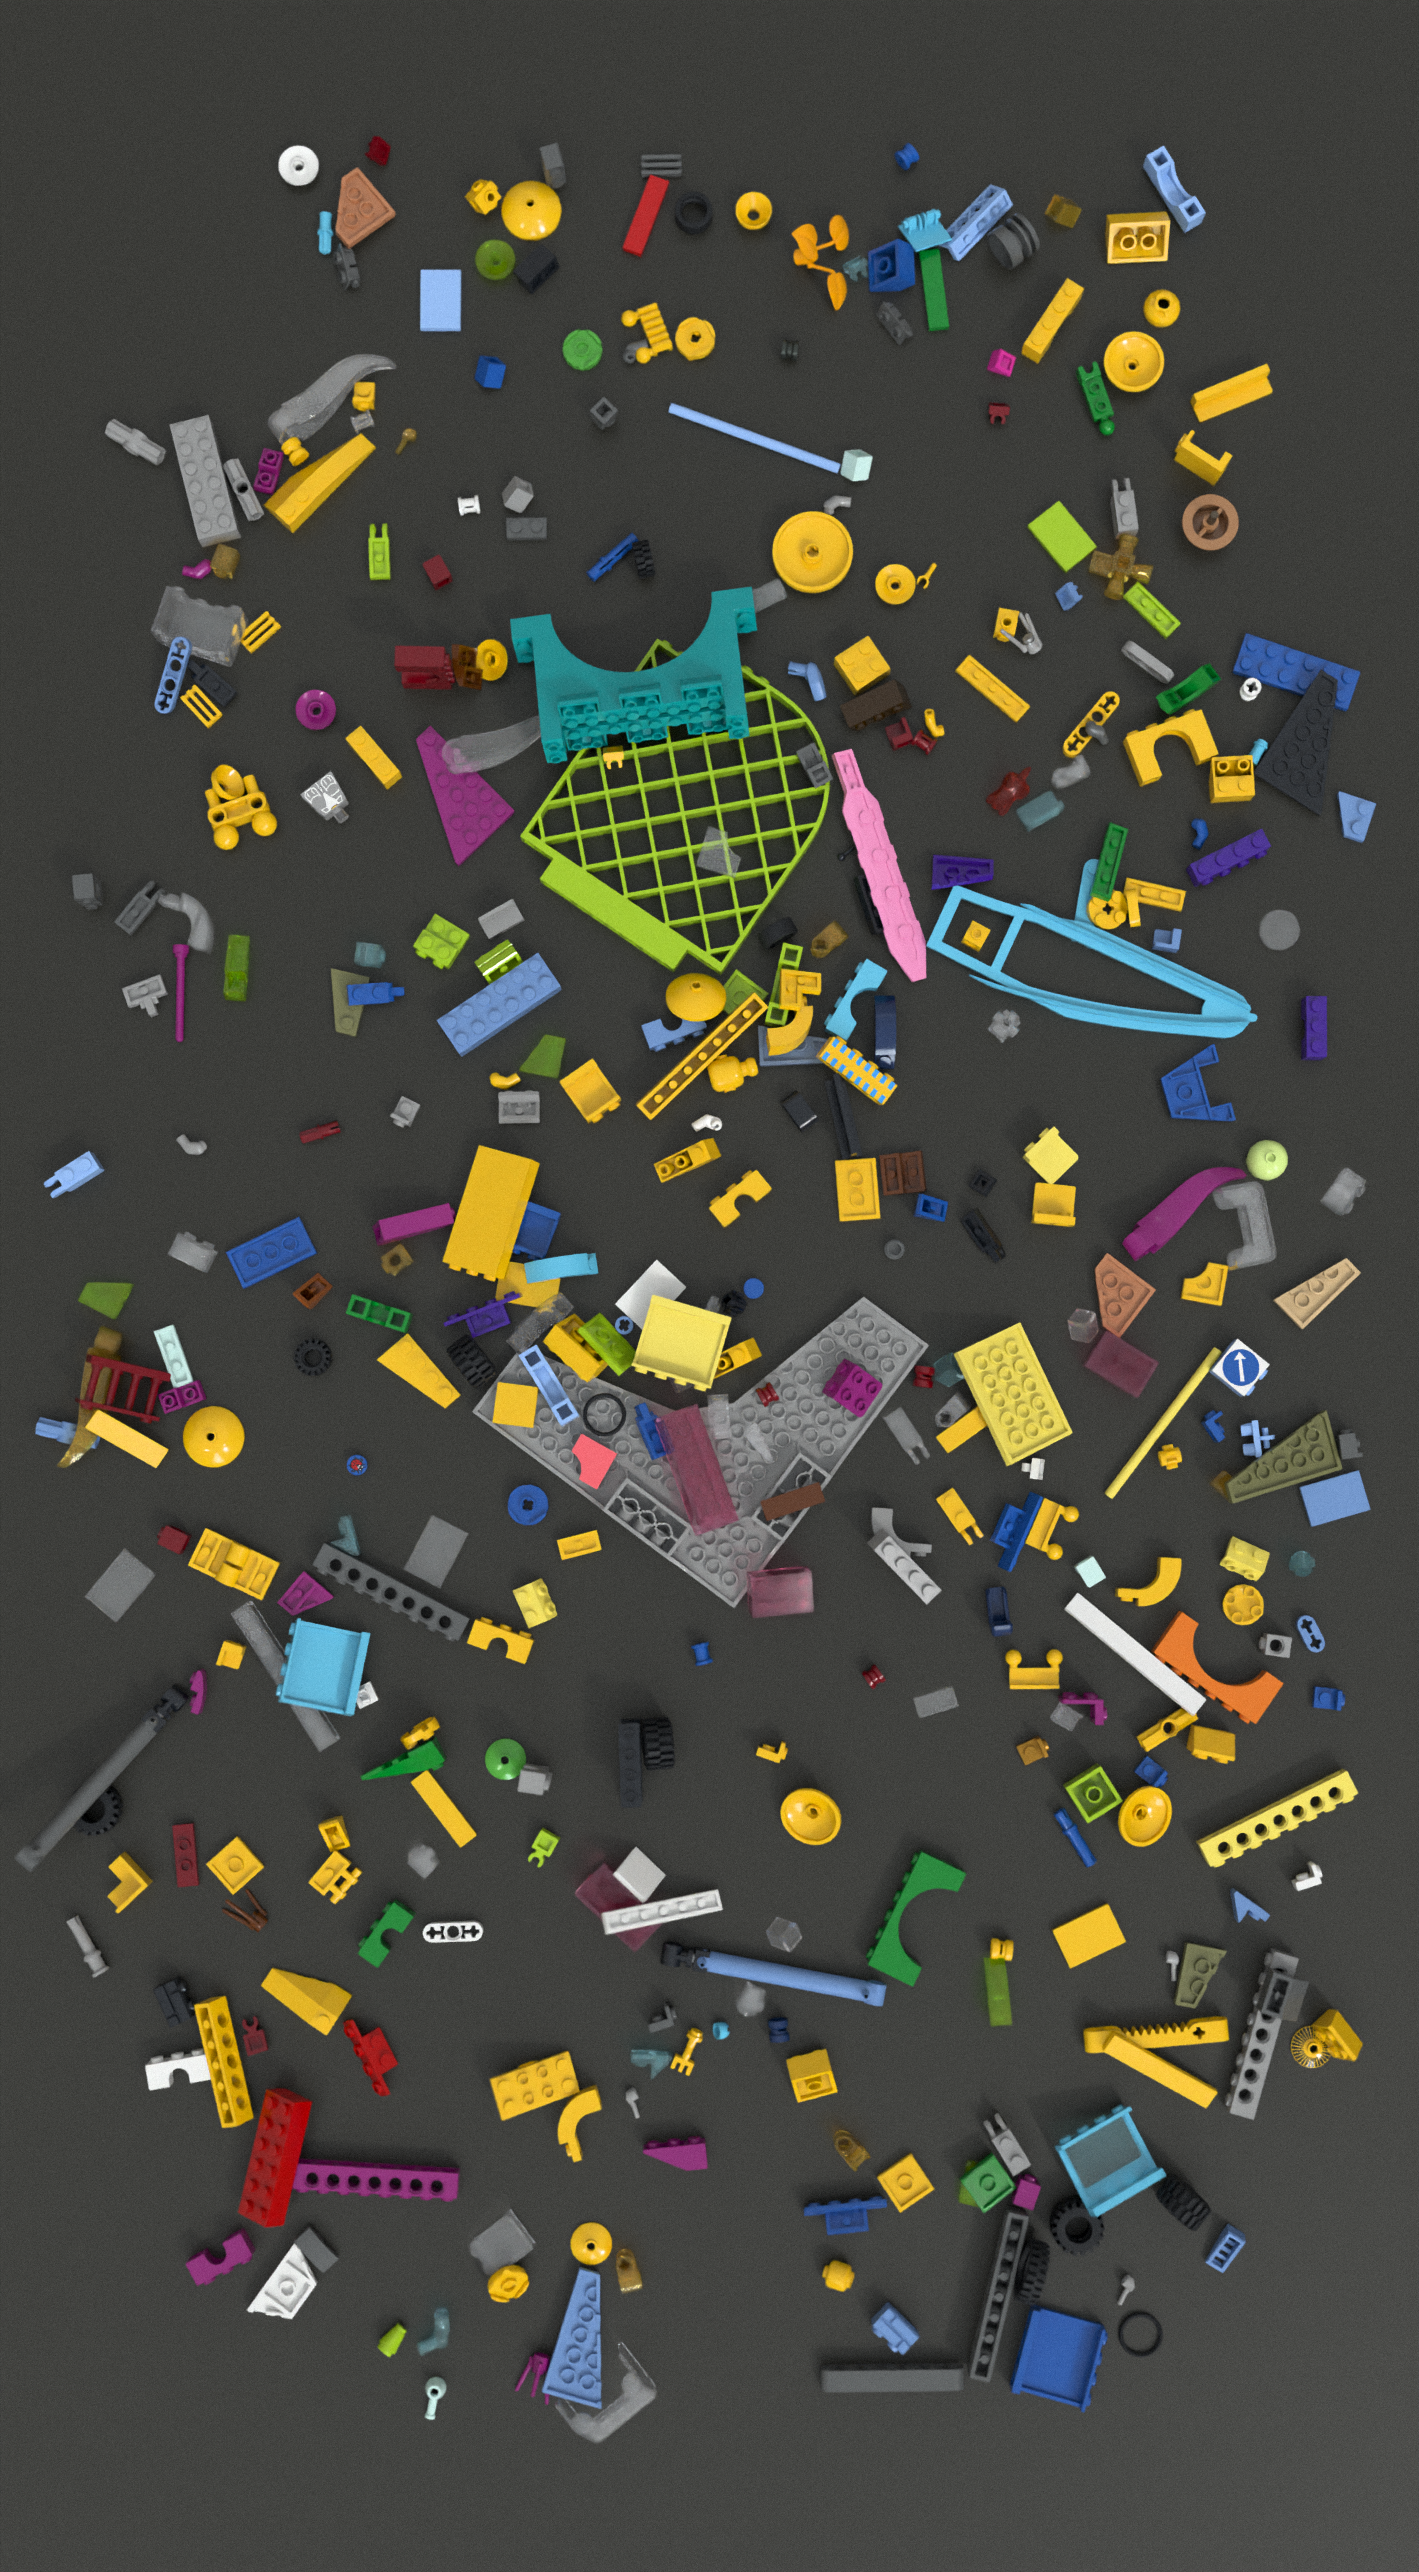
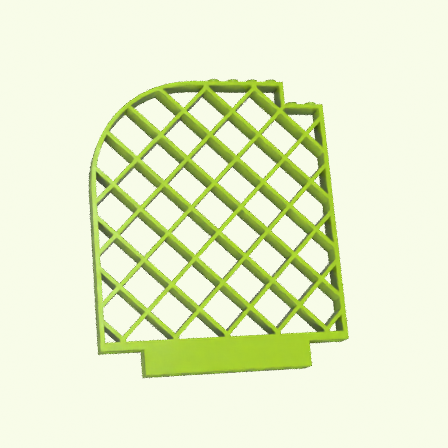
M657 638L634 672L646 670L651 662L652 668L657 667L655 655L659 650L672 659H675L683 652L680 651L678 653L672 649L673 646L666 640L661 641ZM746 665L741 666L742 677L761 690L745 693V701L751 702L766 699L770 720L768 725L749 728L750 736L748 737L772 733L776 759L747 764L742 738L738 739L742 765L712 770L708 745L736 740L735 738L729 739V732L706 736V733H702L701 737L671 742L669 727L667 726L668 737L666 738V744L636 749V743L631 742L632 750L623 751L624 759L622 761L634 759L639 784L608 790L604 764H607V761H604L601 748H596L598 756L585 758L591 748L581 749L520 836L524 843L552 861L540 877L542 884L672 972H675L688 953L719 975L723 973L813 842L823 822L827 808L830 781L817 788L812 787L789 792L784 766L797 764L800 761L797 755L782 757L777 732L806 727L829 769L827 756L819 734L805 713L793 701L770 686V682L762 676L758 678L754 675L753 671ZM771 697L788 708L798 719L775 723ZM703 746L708 771L678 777L673 751ZM669 752L673 778L643 783L638 758ZM600 765L604 791L573 796L570 778L576 769ZM779 767L783 793L754 798L749 772ZM744 773L749 799L719 805L714 779ZM710 780L714 806L684 811L680 785ZM567 784L570 797L556 799ZM675 786L680 812L650 818L645 792ZM641 793L645 819L615 824L610 798ZM824 794L817 822L795 826L790 800ZM606 799L611 825L580 831L575 805ZM785 801L790 827L760 832L756 806ZM571 806L576 832L545 837L542 818L550 809ZM751 807L756 834L726 839L721 813ZM716 814L721 840L691 846L686 819ZM682 820L686 847L656 852L651 826ZM538 824L541 839H538L537 837L532 835L533 831L535 830ZM647 827L652 853L621 859L616 832ZM811 832L800 848L797 834ZM612 833L617 860L586 865L582 839ZM792 835L795 857L791 863L767 867L762 841ZM578 840L582 867H579L548 845ZM757 842L762 868L732 874L727 847ZM723 848L728 875L697 880L693 853ZM688 855L693 881L662 886L658 860ZM653 861L658 888L628 893L623 867ZM619 867L624 892L623 896L590 873ZM784 872L771 890L769 875ZM764 876L767 898L764 902L758 905L739 908L734 881ZM729 882L734 909L704 915L699 888ZM695 889L700 916L669 921L664 894ZM660 895L665 923H662L631 901ZM756 913L743 931L741 915ZM736 917L739 938L736 943L731 946L711 949L706 922ZM701 923L706 952L672 930V928ZM727 954L722 963L712 957Z

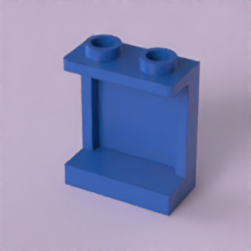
M528 1201L512 1253L520 1255L521 1252L528 1254L527 1258L534 1261L545 1259L561 1218V1213Z

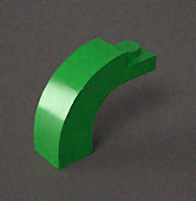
M1208 663L1201 666L1175 687L1161 692L1156 699L1160 708L1171 715L1204 694L1219 682L1221 678L1211 664Z

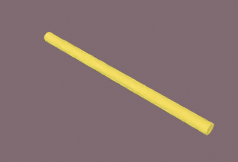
M1215 1347L1211 1350L1105 1491V1495L1111 1499L1114 1498L1222 1354L1220 1350Z

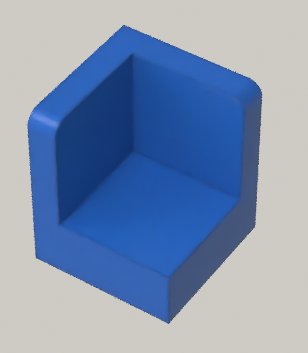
M480 356L475 380L483 387L500 388L506 365L498 357Z

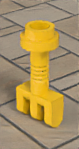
M691 2028L687 2032L686 2036L689 2040L682 2056L677 2053L675 2054L670 2068L674 2069L678 2062L680 2063L678 2071L682 2073L684 2066H687L685 2075H690L695 2061L690 2060L696 2043L702 2042L703 2032L701 2030Z

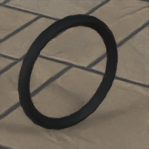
M601 1393L593 1396L588 1400L583 1409V1421L586 1427L598 1436L605 1437L616 1434L623 1427L626 1420L624 1404L612 1394ZM610 1398L620 1406L622 1419L614 1430L599 1432L589 1424L587 1411L591 1403L596 1399Z
M1134 2313L1128 2316L1120 2326V2343L1123 2349L1132 2356L1148 2357L1154 2354L1161 2345L1163 2338L1162 2328L1156 2318L1149 2314ZM1134 2318H1147L1158 2329V2341L1154 2348L1148 2352H1134L1124 2342V2328Z

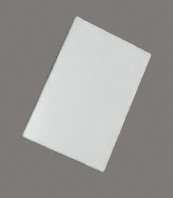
M656 1260L615 1305L643 1330L652 1294L674 1301L686 1289V1286Z

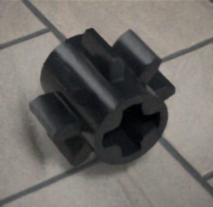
M731 1290V1293H726L721 1300L722 1306L725 1307L723 1312L734 1317L737 1316V1313H743L746 1309V1301L743 1299L745 1295Z

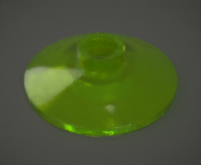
M490 240L483 243L475 256L477 269L483 276L493 280L508 276L515 266L513 249L501 240ZM497 260L499 264L493 265V261Z

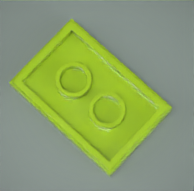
M1060 501L1046 510L1027 527L1064 573L1068 572L1097 548Z
M598 1313L577 1330L618 1376L631 1367L636 1353L635 1349L601 1313Z

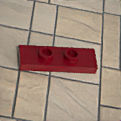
M194 1822L174 1824L172 1828L178 1887L198 1886L200 1883Z

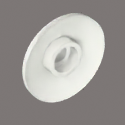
M290 147L284 151L279 159L280 174L286 182L292 185L301 186L308 184L318 173L319 164L317 157L307 147ZM298 167L303 168L301 171L296 170Z

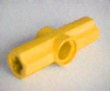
M1181 1707L1136 1736L1138 1742L1148 1752L1198 1719L1197 1714L1192 1716ZM1166 1722H1169L1171 1725L1169 1733H1165L1163 1730Z

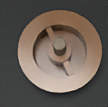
M1212 494L1202 495L1190 502L1182 518L1185 536L1194 546L1203 550H1218L1225 547L1233 540L1239 526L1238 514L1234 506L1227 499Z

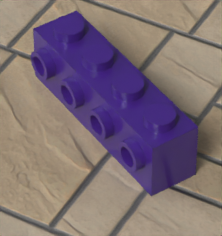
M1260 829L1190 864L1186 871L1194 887L1200 884L1205 886L1213 882L1214 877L1218 875L1224 877L1232 872V868L1236 866L1242 868L1250 863V859L1254 857L1260 859L1267 855L1266 851L1271 845L1263 829Z

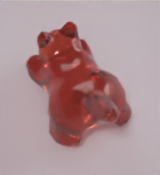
M1026 767L1019 774L1015 772L1006 774L1002 785L986 798V802L991 804L993 809L999 810L1000 816H1004L1016 799L1021 800L1028 795L1030 787L1025 779L1030 774L1031 767Z

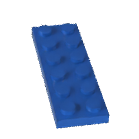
M1247 633L1242 641L1232 671L1234 674L1246 678H1255L1261 683L1303 697L1319 671L1323 670L1338 680L1334 708L1343 711L1348 710L1360 675L1359 671Z

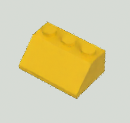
M1167 212L1106 215L1107 263L1167 261L1170 219Z
M574 1313L555 1324L543 1342L550 1351L556 1353L562 1359L564 1364L570 1366L581 1379L588 1383L597 1377L608 1364L577 1332L585 1323Z

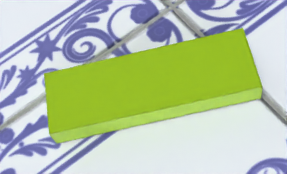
M1139 582L1123 596L1165 639L1181 624Z

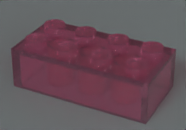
M605 1861L576 1890L575 1896L601 1921V1914L604 1912L648 1904L647 1901L642 1903L613 1875L615 1870ZM662 1923L621 1931L615 1934L631 1950L636 1952Z

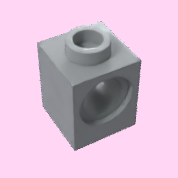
M1263 1633V1637L1259 1639V1649L1265 1655L1289 1658L1292 1637ZM1276 1639L1279 1646L1276 1650H1271L1270 1643Z

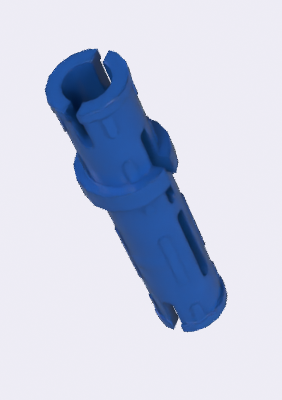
M630 533L606 556H601L599 562L586 572L588 577L595 582L603 573L612 569L611 566L632 549V542L639 541L637 537Z
M1065 1808L1059 1809L1053 1815L1061 1825L1063 1834L1067 1835L1085 1867L1088 1868L1094 1865L1097 1859L1079 1833L1077 1824L1073 1823Z

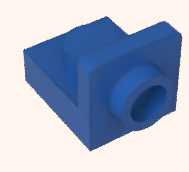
M1212 1410L1203 1416L1205 1420L1201 1424L1212 1440L1217 1443L1225 1438L1223 1435L1225 1431L1214 1420L1223 1415L1222 1411L1215 1412Z
M1314 1686L1312 1707L1341 1711V1706L1345 1704L1343 1690Z
M1147 1755L1134 1769L1136 1774L1156 1788L1158 1786L1162 1787L1168 1779V1772Z

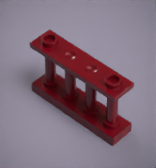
M87 1354L86 1362L91 1363L92 1372L85 1399L77 1397L75 1399V1402L81 1404L80 1408L93 1410V1407L137 1416L140 1417V1421L152 1424V1420L159 1421L160 1417L152 1415L159 1385L162 1384L163 1380L170 1381V1373ZM104 1367L111 1368L112 1376L105 1403L94 1402L93 1398L100 1371ZM125 1371L131 1373L130 1377H132L125 1407L121 1408L113 1406L120 1375H123ZM146 1376L151 1377L150 1381L152 1383L143 1413L132 1409L140 1379Z

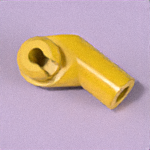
M516 1072L507 1078L500 1076L499 1073H492L490 1075L491 1084L503 1090L521 1081Z

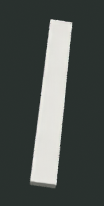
M1079 1593L1064 1608V1610L1190 1715L1194 1716L1206 1701L1202 1695Z

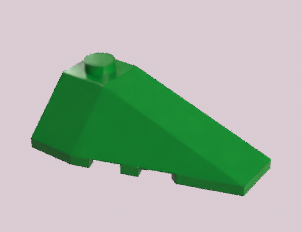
M434 1737L364 1773L360 1777L362 1780L426 1771L430 1768L435 1771L444 1766L443 1762L447 1757L439 1741Z

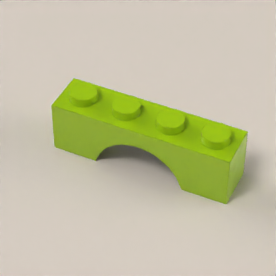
M783 943L765 1019V1025L778 1028L784 1027L786 1024L789 1010L779 1009L781 969L798 971L803 951L801 946Z

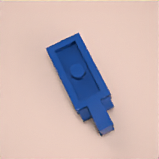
M388 982L346 985L348 1006L389 1003L394 1001V997L404 995V987L393 988V984Z
M645 1402L635 1406L634 1408L638 1416L635 1418L636 1424L651 1460L653 1461L672 1453L657 1414L654 1415L653 1411L649 1412Z

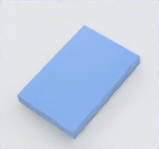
M421 270V331H461V270Z

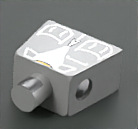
M331 771L300 794L303 800L326 821L334 816L339 823H343L349 817L343 809L349 803Z

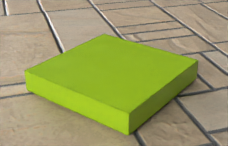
M736 969L723 986L726 991V1004L723 1011L729 1015L752 992H755L762 1001L765 1000L769 993Z

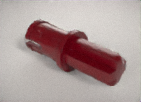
M337 1120L321 1126L317 1124V1127L301 1131L299 1136L302 1143H307L320 1138L324 1140L323 1137L341 1133L339 1127L331 1129L339 1126Z

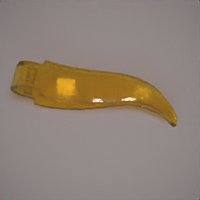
M101 1326L94 1340V1347L89 1348L87 1354L121 1361L122 1355H118L123 1334ZM86 1360L81 1384V1399H85L92 1372L91 1363L86 1362ZM104 1367L100 1371L93 1398L94 1402L105 1403L112 1376L111 1368ZM79 1404L78 1424L73 1442L57 1467L66 1468L91 1448L98 1435L85 1429V1426L94 1410L98 1409L107 1415L109 1410L93 1407V1410L80 1408L81 1404Z

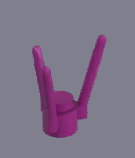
M535 2352L534 2356H530L528 2364L515 2387V2391H519L532 2367V2372L536 2373L531 2391V2397H534L540 2374H544V2371H546V2376L550 2356ZM545 2393V2404L547 2405L549 2404V2394Z

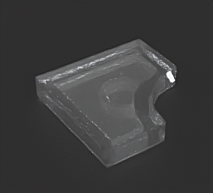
M708 827L697 867L733 878L736 877L741 857L734 854L729 848L727 842L728 832Z

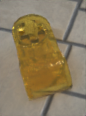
M833 921L813 939L811 944L812 955L816 958L825 957L834 948L841 945L849 935L836 921ZM817 944H818L819 946H821V945L823 944V945H824L823 950H822L821 948H819V949L817 950V949H816Z
M839 2130L834 2134L833 2142L836 2151L855 2172L861 2163L871 2158L868 2151L846 2130ZM845 2138L848 2140L845 2146L838 2144L840 2139Z
M628 2249L620 2250L616 2256V2270L622 2294L643 2289L642 2278L633 2252Z

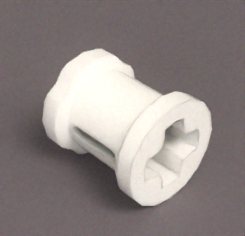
M475 495L474 498L466 499L458 497L460 516H463L464 513H480L478 495Z
M1255 678L1247 679L1239 691L1241 698L1245 701L1254 700L1261 691V683ZM1249 687H1252V693L1248 691Z

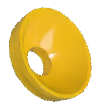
M746 193L736 204L737 219L747 229H761L771 218V203L761 193ZM756 211L759 213V218L757 220H750L748 213Z
M1168 290L1154 291L1147 297L1144 303V316L1150 324L1156 327L1169 326L1175 322L1179 315V300L1175 294ZM1166 299L1169 302V307L1166 309L1160 308L1158 301Z
M220 765L212 772V788L219 797L234 800L244 794V781L234 768L228 765ZM219 783L224 786L225 791L220 787Z

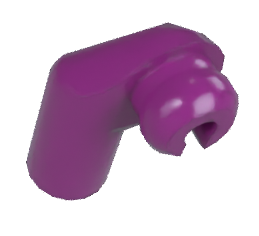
M204 559L196 567L184 565L182 574L202 579L211 571L212 563L210 560Z

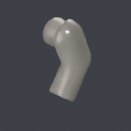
M837 495L831 497L823 505L824 513L833 515L834 508L838 506L850 507L851 497Z
M185 1134L176 1139L188 1154L200 1155L207 1149L204 1141L190 1142Z

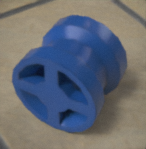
M906 143L901 151L898 150L894 153L897 163L904 170L910 168L912 162L915 163L919 160L916 149L910 143Z

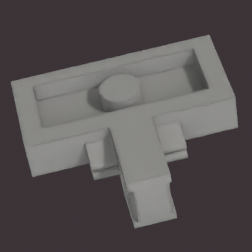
M160 974L122 988L128 1007L133 1008L140 1005L142 1009H147L148 1015L151 1017L159 1015L155 1005L159 1003L158 998L168 995Z

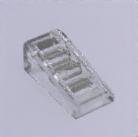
M755 1422L743 1435L767 1463L771 1464L774 1461L773 1456Z

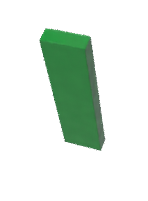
M939 249L919 251L928 330L949 329Z
M1113 823L1107 825L1090 896L1107 902L1111 899L1128 833L1127 828Z

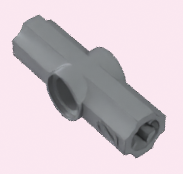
M115 419L107 424L106 436L120 443L131 454L135 456L140 455L155 465L163 461L166 450L150 441L139 430L135 428L130 429Z
M239 459L226 461L223 468L248 521H255L261 518L264 512ZM242 487H248L246 492H239Z

